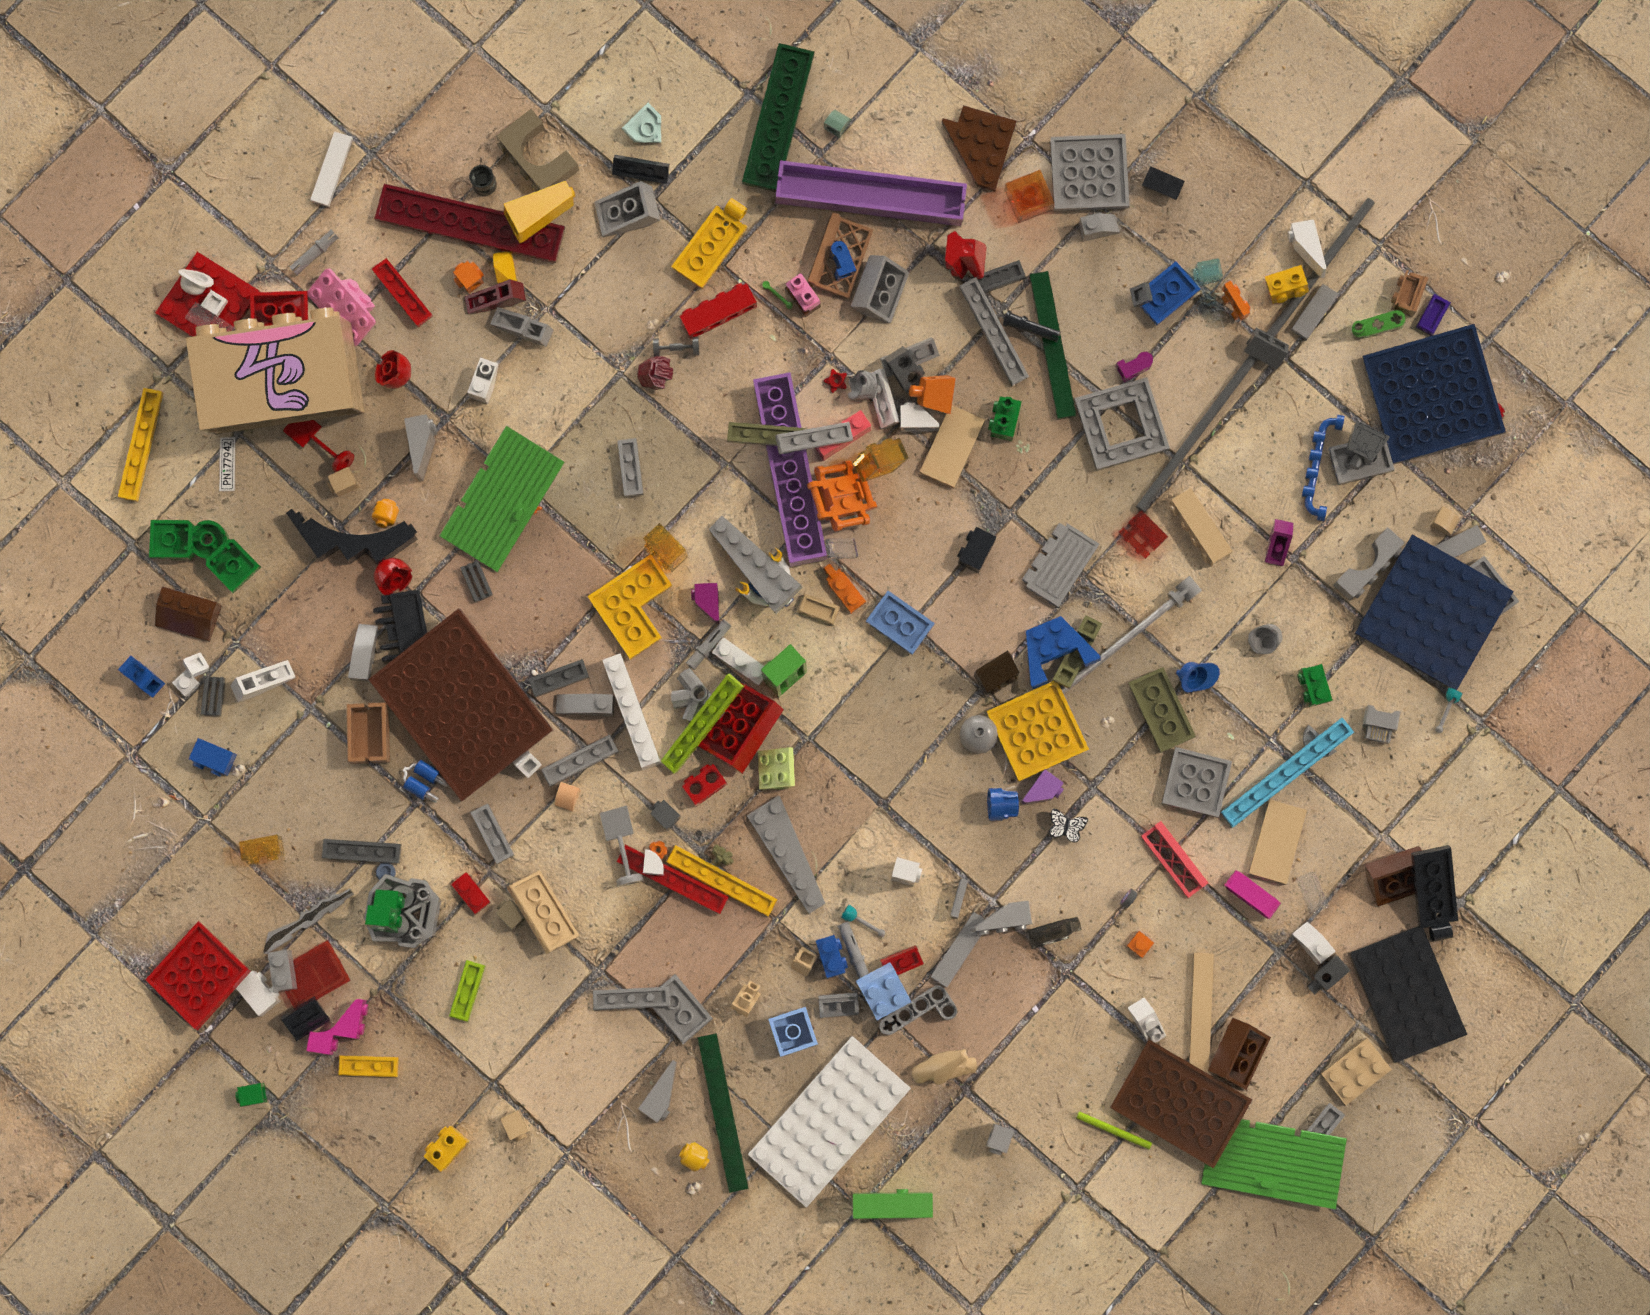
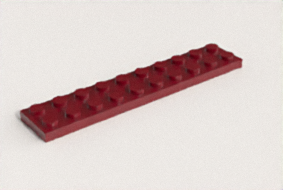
M389 184L383 185L374 217L375 221L552 263L557 261L565 232V226L549 223L527 240L519 243L503 211Z

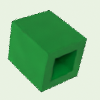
M265 1083L237 1087L238 1092L235 1093L236 1102L240 1103V1107L267 1103Z

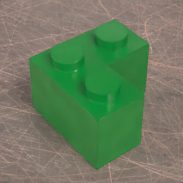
M376 889L374 904L367 907L365 925L374 931L398 933V928H401L402 925L401 909L405 905L403 894L399 891Z

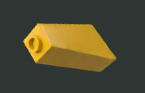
M566 181L504 203V215L518 242H524L574 206L573 198L575 197V192L572 187L568 186Z

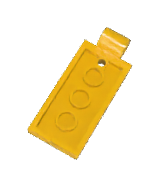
M733 198L728 201L724 211L719 206H716L671 266L672 269L703 289L748 228L747 225L740 222L748 209Z

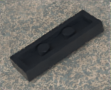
M614 155L612 175L667 184L670 164Z

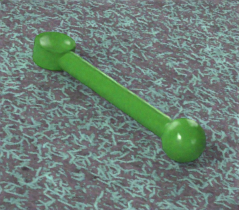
M768 281L763 282V288L770 290L786 305L787 309L793 308V303L788 302L777 293Z

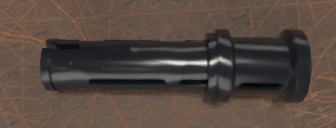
M1008 310L1004 318L1003 326L1016 328L1018 332L1027 331L1056 343L1059 340V337L1056 336L1061 335V331L1029 321L1026 316L1015 315L1010 310Z

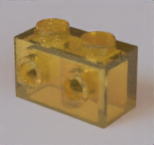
M279 835L239 842L241 860L246 863L248 862V865L260 863L259 860L263 859L274 861L278 860L279 856H285L282 836Z

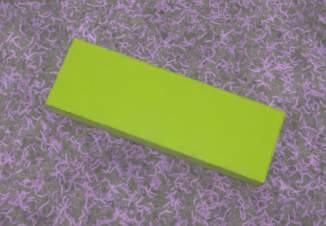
M466 960L449 1017L466 1022L469 1021L486 967L485 965Z

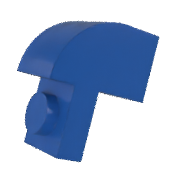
M131 655L118 669L152 698L165 685L156 674Z

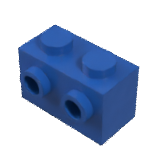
M832 935L816 940L827 979L845 974V969L848 968L846 958H841L839 952L842 949L840 939H835V936Z

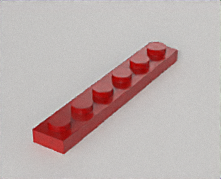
M625 844V852L631 870L721 914L729 899L728 896L663 864L664 876L644 874L645 854ZM620 854L616 862L624 866L622 856Z

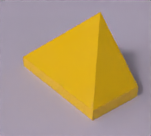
M506 251L494 253L493 263L497 283L499 284L509 279L517 281L512 253Z

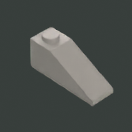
M557 694L556 714L614 717L615 697L612 694Z
M672 1060L638 1108L657 1123L660 1120L664 1121L670 1113L668 1108L671 1103L677 1062Z

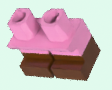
M801 273L785 283L787 285L785 290L793 301L796 302L797 307L805 317L821 307L819 298Z

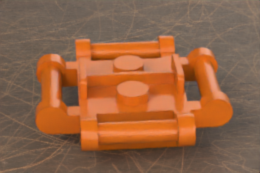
M850 460L843 461L842 464L815 467L814 473L817 481L807 484L808 490H811L818 512V521L830 520L835 532L845 527L860 524L862 526L869 525L870 517L866 514V511L877 508L876 501L873 500L866 479L868 477L866 471L853 474V466ZM843 471L845 475L831 479L825 478V474ZM864 497H865V500H866V503H867V504H863V502H862V500L864 499ZM858 515V517L842 521L839 519L843 517Z

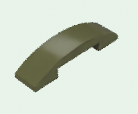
M1085 615L1077 633L1092 646L1103 623ZM1077 650L1064 656L1052 680L1070 689L1083 664Z

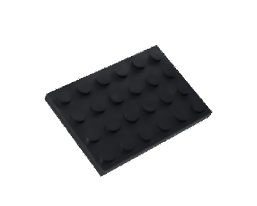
M1417 926L1349 953L1394 1063L1468 1035L1424 928Z

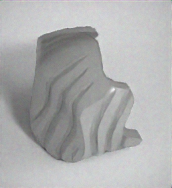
M858 370L855 377L849 380L851 392L848 393V396L851 400L873 399L876 396L877 380L874 373Z
M1274 624L1259 626L1252 630L1248 636V642L1252 650L1257 654H1270L1274 652L1283 639L1281 630Z

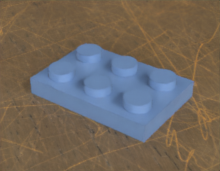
M890 591L886 592L866 620V623L911 655L914 654L935 625L934 622Z

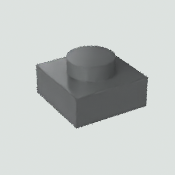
M1144 282L1130 288L1134 307H1140L1153 301L1149 283Z

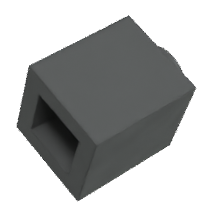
M665 800L662 802L657 801L651 808L652 812L650 814L667 831L681 818Z

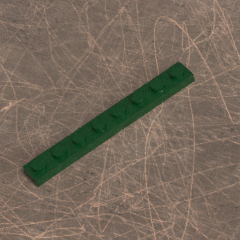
M717 1033L697 1037L729 1193L749 1189Z

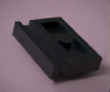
M314 996L281 1016V1020L295 1040L298 1041L329 1022L330 1017Z

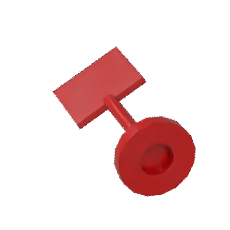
M315 420L289 423L282 430L303 448L311 439L335 458L332 463V470L335 473L350 467L354 461L355 456L351 451L346 450L337 455L314 436L322 428Z

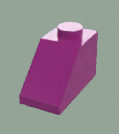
M1278 519L1274 520L1265 557L1266 563L1284 566L1293 537L1294 523Z
M718 583L694 584L695 589H691V600L695 601L696 606L714 623L719 624Z

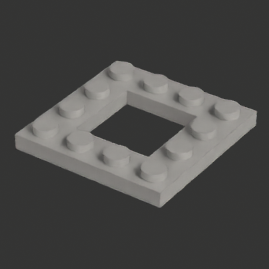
M1147 377L1074 399L1096 471L1170 449ZM1134 402L1145 436L1110 446L1099 412Z

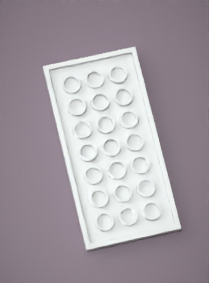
M852 1036L748 1155L807 1208L911 1088Z

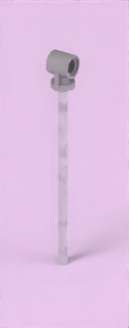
M1187 577L1175 587L1177 589L1176 592L1170 591L1168 593L1170 599L1102 653L1100 655L1101 661L1082 669L1075 677L1070 689L1174 605L1181 608L1184 605L1183 600L1188 602L1201 592V588L1192 577ZM1064 686L1060 687L1063 694L1070 690Z

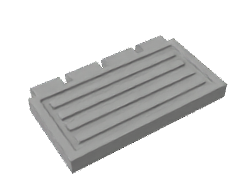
M1060 523L1057 525L1052 533L1057 540L1049 537L1041 549L1047 555L1039 553L1031 565L1037 571L1035 572L1029 568L1022 578V581L1027 583V589L1057 608L1099 546V543L1068 523L1066 527Z

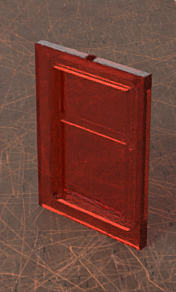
M329 940L293 960L297 989L285 991L293 1008H296L314 996L318 1000L351 981Z

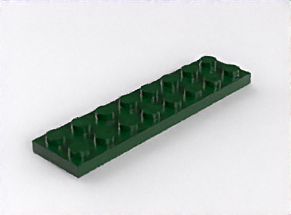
M781 43L778 44L742 184L776 192L780 160L787 161L815 51Z

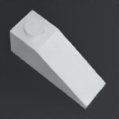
M1314 220L1291 223L1290 231H1288L1289 242H1292L1294 250L1320 278H1324L1327 268Z
M288 660L237 677L230 686L237 701L241 702L294 679L295 675Z

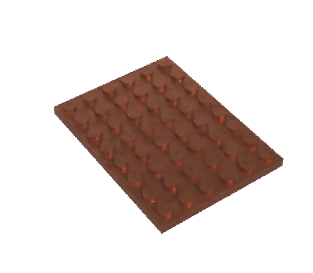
M460 608L368 679L461 801L467 799L553 731Z

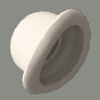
M186 269L178 270L182 277L181 288L188 294L200 295L205 291L206 287H211L214 284L213 279L205 273Z

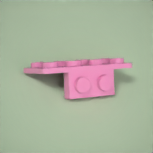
M325 269L308 290V296L318 308H333L334 311L339 312L341 317L351 323L354 346H357L375 325L376 321L369 313L375 305L371 302L370 297L362 292L354 280L347 279L341 281L331 269Z

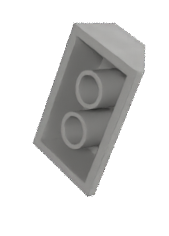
M870 255L851 307L863 315L891 323L909 271L886 256Z

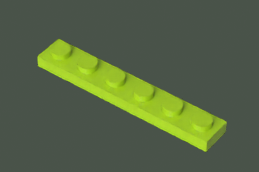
M731 674L726 675L662 758L661 762L674 774L681 769L744 686Z

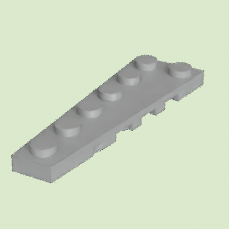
M723 516L709 528L713 536L775 614L803 588L800 583Z
M777 796L747 815V817L810 914L823 906L825 901L780 796Z

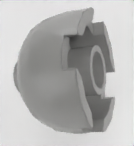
M972 716L965 720L961 726V743L965 749L972 753H986L997 742V727L986 716Z

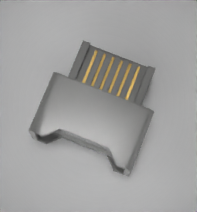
M1372 705L1366 706L1362 726L1367 727L1365 740L1389 744L1392 732L1397 731L1400 711L1387 713L1377 711Z

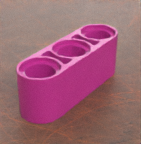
M1237 870L1233 872L1224 885L1227 890L1267 919H1270L1281 905L1276 898Z

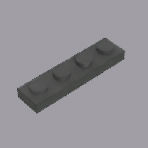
M323 839L322 858L400 864L402 844Z

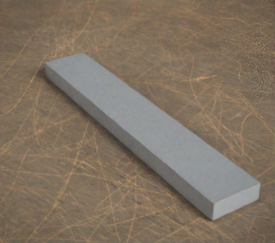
M975 277L960 285L959 288L1011 386L1029 378L977 278Z

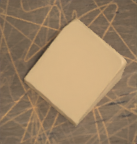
M801 947L793 960L791 968L804 976H808L819 956Z

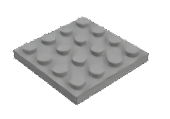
M1125 134L1050 138L1054 211L1129 208Z

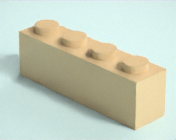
M1191 488L1171 500L1169 508L1172 514L1179 517L1182 529L1185 532H1189L1192 537L1190 538L1195 548L1198 547L1202 552L1201 557L1206 564L1209 563L1212 567L1233 552Z

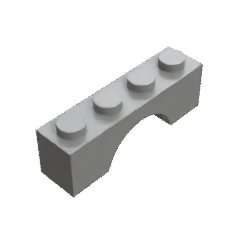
M1387 527L1371 544L1375 552L1373 565L1369 569L1362 571L1349 568L1337 580L1334 586L1349 600L1353 597L1358 599L1365 591L1363 587L1367 583L1371 585L1378 576L1375 574L1379 570L1384 571L1390 565L1388 560L1392 556L1396 558L1403 551L1401 546L1405 542Z

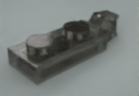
M1078 917L1029 929L1027 930L1031 949L1068 939L1069 935L1082 930Z

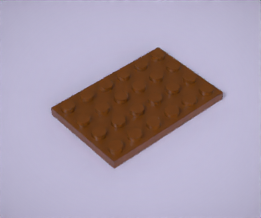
M1148 1040L1110 1108L1214 1169L1252 1099L1155 1042Z

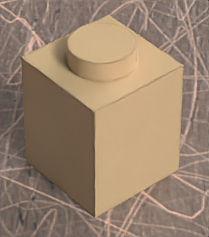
M349 467L328 476L330 481L327 483L331 493L335 492L338 497L359 488Z
M520 1110L500 1119L510 1140L515 1139L518 1142L526 1138V1133L530 1132Z

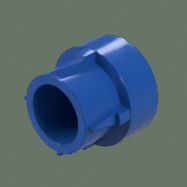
M988 788L987 810L989 821H1003V819H1008L1009 817H1018L1019 799L1017 791Z

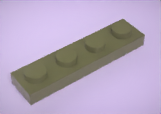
M729 422L727 442L777 446L776 435L805 430V428Z

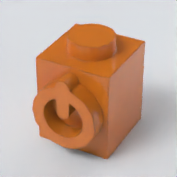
M462 262L453 271L456 277L453 280L459 288L464 287L468 294L484 283L482 280L484 274L474 262Z

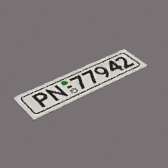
M220 437L219 491H235V437Z

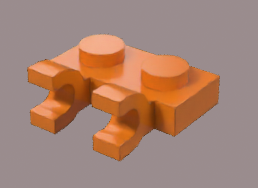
M1232 281L1225 283L1222 288L1225 295L1221 299L1225 305L1229 302L1234 308V311L1231 313L1234 320L1240 318L1241 321L1248 318L1250 306L1246 300L1243 301L1241 298L1240 289L1236 284L1233 285Z

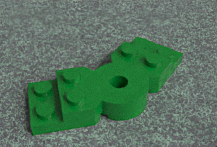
M151 520L149 558L192 560L197 555L201 559L206 560V566L233 594L261 568L236 540L229 539L226 530L215 521H200L196 526L189 520ZM212 536V542L206 545L205 539Z

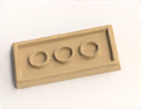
M952 405L951 414L946 413L920 470V474L955 488L985 419Z
M1269 799L1248 874L1287 885L1307 810Z
M540 870L507 887L546 954L579 937L578 932Z

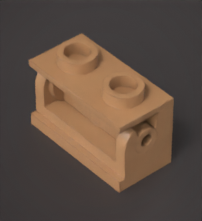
M1407 270L1404 275L1399 276L1397 286H1399L1398 292L1393 293L1390 302L1393 303L1392 310H1399L1413 317L1417 312L1428 277L1415 273L1407 275L1409 272Z

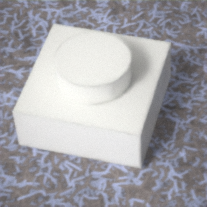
M211 290L202 302L201 307L218 317L228 301Z
M201 653L183 659V665L191 678L209 671V666Z
M187 670L172 682L185 697L190 695L200 685L194 677L191 678Z

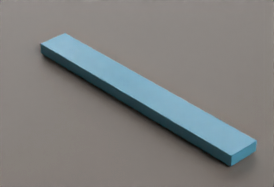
M1342 717L1221 812L1222 816L1233 828L1351 736L1354 731Z

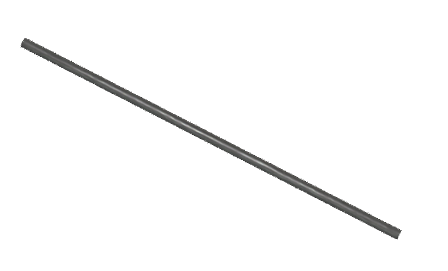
M1367 198L1326 252L1324 255L1326 268L1373 207L1375 202L1372 199ZM1314 270L1306 279L1309 291L1319 279ZM1307 293L1302 297H1293L1266 333L1275 337ZM1251 355L1248 356L1137 504L1136 508L1138 510L1145 511L1258 359Z

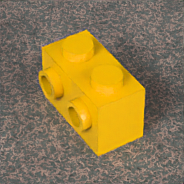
M1302 265L1265 276L1266 285L1273 304L1283 303L1293 297H1302L1309 292Z
M445 1126L438 1133L439 1139L435 1143L432 1141L425 1148L426 1153L424 1157L440 1172H443L470 1142L453 1126L448 1128Z

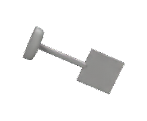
M623 806L601 812L600 817L606 841L618 839L626 876L617 879V887L644 881L641 874L631 875L622 839L624 836L634 834L628 807Z

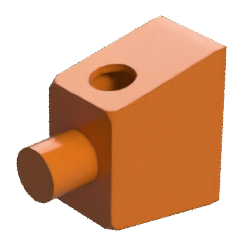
M950 375L921 377L919 386H910L909 396L917 397V404L923 407L951 414L956 378Z

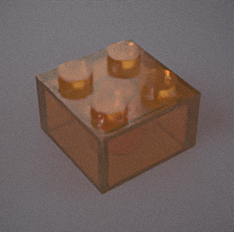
M1041 170L1005 183L1004 191L1018 224L1053 210L1055 203Z

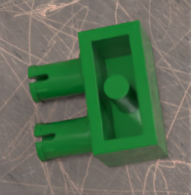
M1000 396L999 401L994 402L992 412L996 414L994 420L990 419L988 430L991 431V437L1008 441L1013 440L1022 401Z

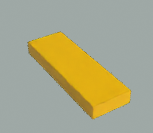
M339 1055L338 1075L398 1077L399 1057Z

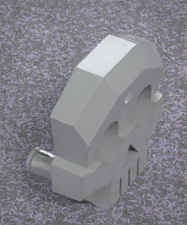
M385 874L370 890L364 917L365 921L368 905L374 904L376 889L399 891L406 894L405 905L401 909L400 914L402 925L398 929V933L374 931L367 926L373 942H398L399 946L415 949L424 940L435 935L441 899L431 889L428 881L414 878L405 881ZM421 910L420 918L418 920L413 915V913Z

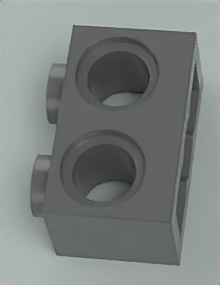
M902 346L885 357L884 360L902 390L909 393L911 385L919 386L920 378L923 377L925 372L920 365H916L914 361L916 357L912 350H907ZM905 357V362L899 365V359ZM914 372V378L908 380V375Z

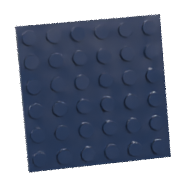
M1475 324L1362 356L1384 434L1390 436L1387 445L1393 465L1506 433Z
M1412 534L1354 634L1447 687L1457 690L1514 591Z

